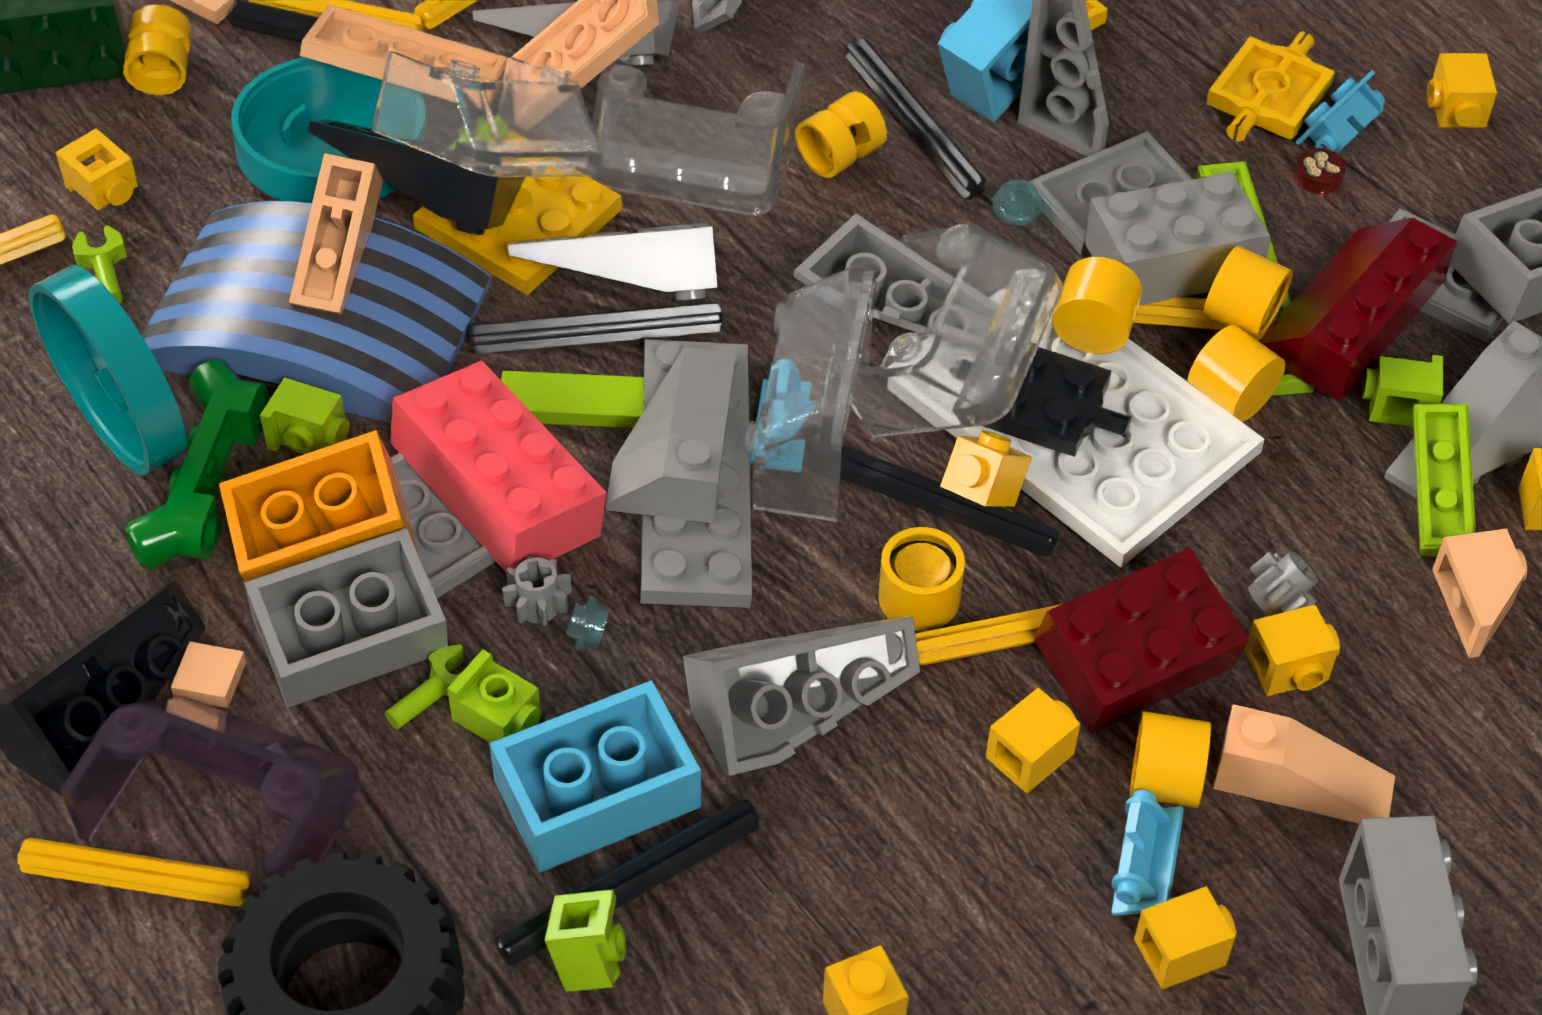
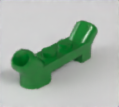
M211 360L200 364L189 378V391L204 414L199 426H193L189 432L187 455L182 467H176L172 473L169 486L170 496L167 503L127 523L125 529L126 538L133 555L141 567L153 570L179 556L208 560L211 557L223 529L214 494L235 443L256 446L263 429L260 414L268 403V389L266 385L239 380L229 364L223 360Z

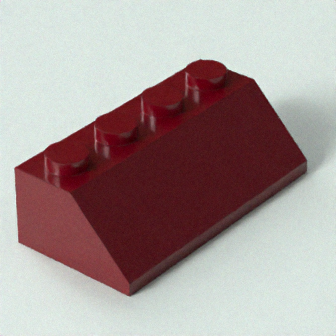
M1413 217L1358 229L1269 327L1259 342L1285 360L1284 371L1341 402L1364 375L1365 369L1373 365L1443 284L1457 241Z

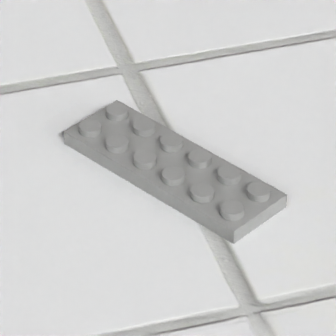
M645 339L644 410L684 347L736 353L714 523L642 515L640 604L750 608L752 599L748 344Z

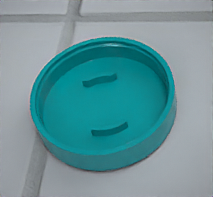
M306 57L276 65L250 81L238 95L231 115L235 155L242 173L258 189L282 201L312 203L324 153L349 158L308 131L310 121L331 119L387 131L394 134L393 141L401 143V138L430 141L428 107L423 92ZM383 180L379 199L398 189Z
M70 265L31 286L28 294L29 306L47 355L64 387L87 423L117 459L133 473L144 476L182 455L187 447L186 431L171 388L142 335L108 289L93 274L79 265Z

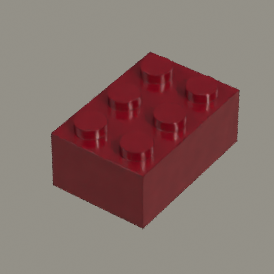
M1188 548L1048 610L1034 641L1091 734L1232 669L1248 644L1249 638L1192 549Z

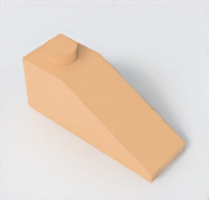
M324 153L289 299L290 305L342 315L373 226L383 179L374 163Z
M1233 704L1222 741L1213 789L1360 823L1362 818H1389L1395 775L1290 717Z

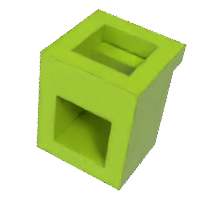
M1432 355L1430 362L1380 356L1376 369L1366 368L1364 371L1361 398L1369 400V421L1413 426L1414 404L1441 403L1443 397V356Z
M285 377L260 414L266 447L277 452L282 444L298 453L307 454L345 441L350 428L349 420L345 417L342 395Z
M483 649L447 688L452 720L489 743L538 724L541 718L542 710L540 708L538 687L495 663L492 660V654Z
M614 890L557 895L554 897L545 943L565 992L612 988L613 983L620 975L617 961H623L625 958L626 940L621 924H614L612 920L617 899Z

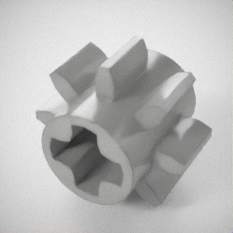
M1269 551L1249 568L1257 577L1248 587L1249 593L1257 605L1269 616L1311 606L1316 603V599L1308 591L1318 583V579L1309 565L1296 553L1290 551L1282 557L1278 552L1272 554Z
M527 556V559L522 561L516 569L508 567L506 570L508 585L502 588L504 607L516 606L517 622L522 623L526 620L531 623H541L545 626L558 612L564 614L568 612L567 595L572 593L570 574L558 575L557 559L547 560L540 557Z

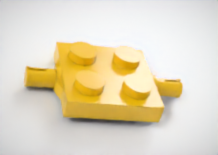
M1299 32L1289 47L1271 45L1250 36L1208 91L1206 104L1236 117L1226 129L1227 135L1232 140L1237 134L1236 141H1243L1247 133L1255 125L1292 140L1304 124L1303 121L1313 112L1329 90L1335 71L1314 63L1306 56L1307 52L1314 45V38L1309 33L1304 39L1305 32Z

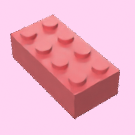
M482 360L393 398L391 445L403 455L408 464L476 540L488 550V553L505 572L508 567L516 569L522 561L527 559V556L551 560L601 536L607 492Z

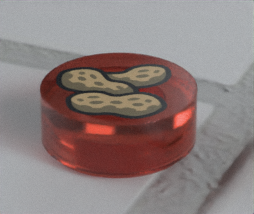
M1312 148L1304 151L1299 156L1295 170V179L1308 192L1314 194L1333 193L1343 183L1346 164L1343 158L1334 151L1325 148Z

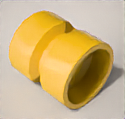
M154 4L144 6L135 11L130 19L128 45L124 59V76L135 89L146 94L161 96L172 94L179 90L186 81L192 27L188 18L179 10L166 5Z
M853 91L831 103L826 110L819 111L799 123L795 130V139L798 150L807 165L819 176L831 178L853 165L856 159L864 158L883 146L887 140V128L885 120L874 102L863 93Z

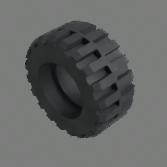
M346 852L327 854V861L311 864L310 858L292 864L294 872L282 878L278 873H275L260 884L263 893L258 898L252 895L246 897L236 910L240 924L231 923L227 926L221 942L224 954L218 959V979L222 988L221 996L228 1015H456L463 1008L465 996L464 970L455 922L448 905L440 903L439 892L428 880L419 879L416 882L413 869L400 862H393L390 868L383 865L382 856L361 853L360 860L347 859ZM366 943L387 950L401 962L397 974L380 994L368 1002L350 1009L339 1011L312 1009L297 1003L286 994L292 977L303 963L316 953L338 944Z

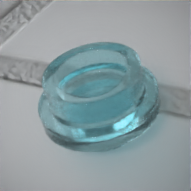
M1011 180L1004 183L1000 190L996 192L992 207L994 214L1001 221L1011 225H1026L1039 217L1042 200L1036 187L1024 180Z
M589 596L585 606L577 603L574 605L566 631V636L575 638L574 650L582 652L584 647L594 650L598 649L607 622L609 607L597 604L598 598Z

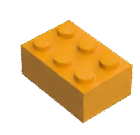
M377 430L219 483L239 573L245 582L407 528L418 552L394 464Z

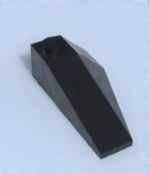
M331 119L310 121L308 131L350 159L374 163L384 181L439 217L456 221L455 229L470 234L484 235L485 229L495 228L504 224L528 172V163L476 150L466 149V152L448 150L447 154L440 153L441 147L437 145V142L429 140L401 138V143L393 141L394 134Z
M177 581L167 584L0 695V749L9 762L68 801L77 799L118 766L127 752L124 747L138 725L145 724L152 713V703L167 680L175 677L189 642H197L206 628Z

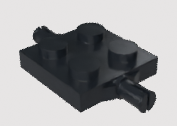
M1016 339L1011 341L1002 361L994 366L992 370L967 363L966 361H962L957 370L955 378L957 383L960 382L984 390V396L976 410L975 424L1073 457L1076 456L1083 439L1093 432L1096 427L1125 438L1132 421L1131 415L1128 416L1103 407V397L1109 386L1112 370Z

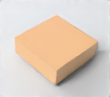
M190 641L171 685L173 697L175 699L228 708L246 665L244 651Z

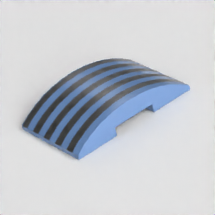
M295 201L251 202L229 206L212 212L142 333L143 339L162 370L191 376L195 368L200 364L211 360H223L238 375L280 384L285 377L342 395L345 413L391 423L392 400L394 397L448 375L492 283L489 273L450 248L398 224L374 217L373 226L342 315L290 305L289 299L312 203Z

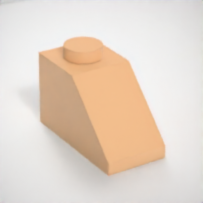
M1507 528L1444 537L1432 569L1469 658L1481 655L1513 605L1521 583L1527 576L1525 556L1520 549L1515 548Z

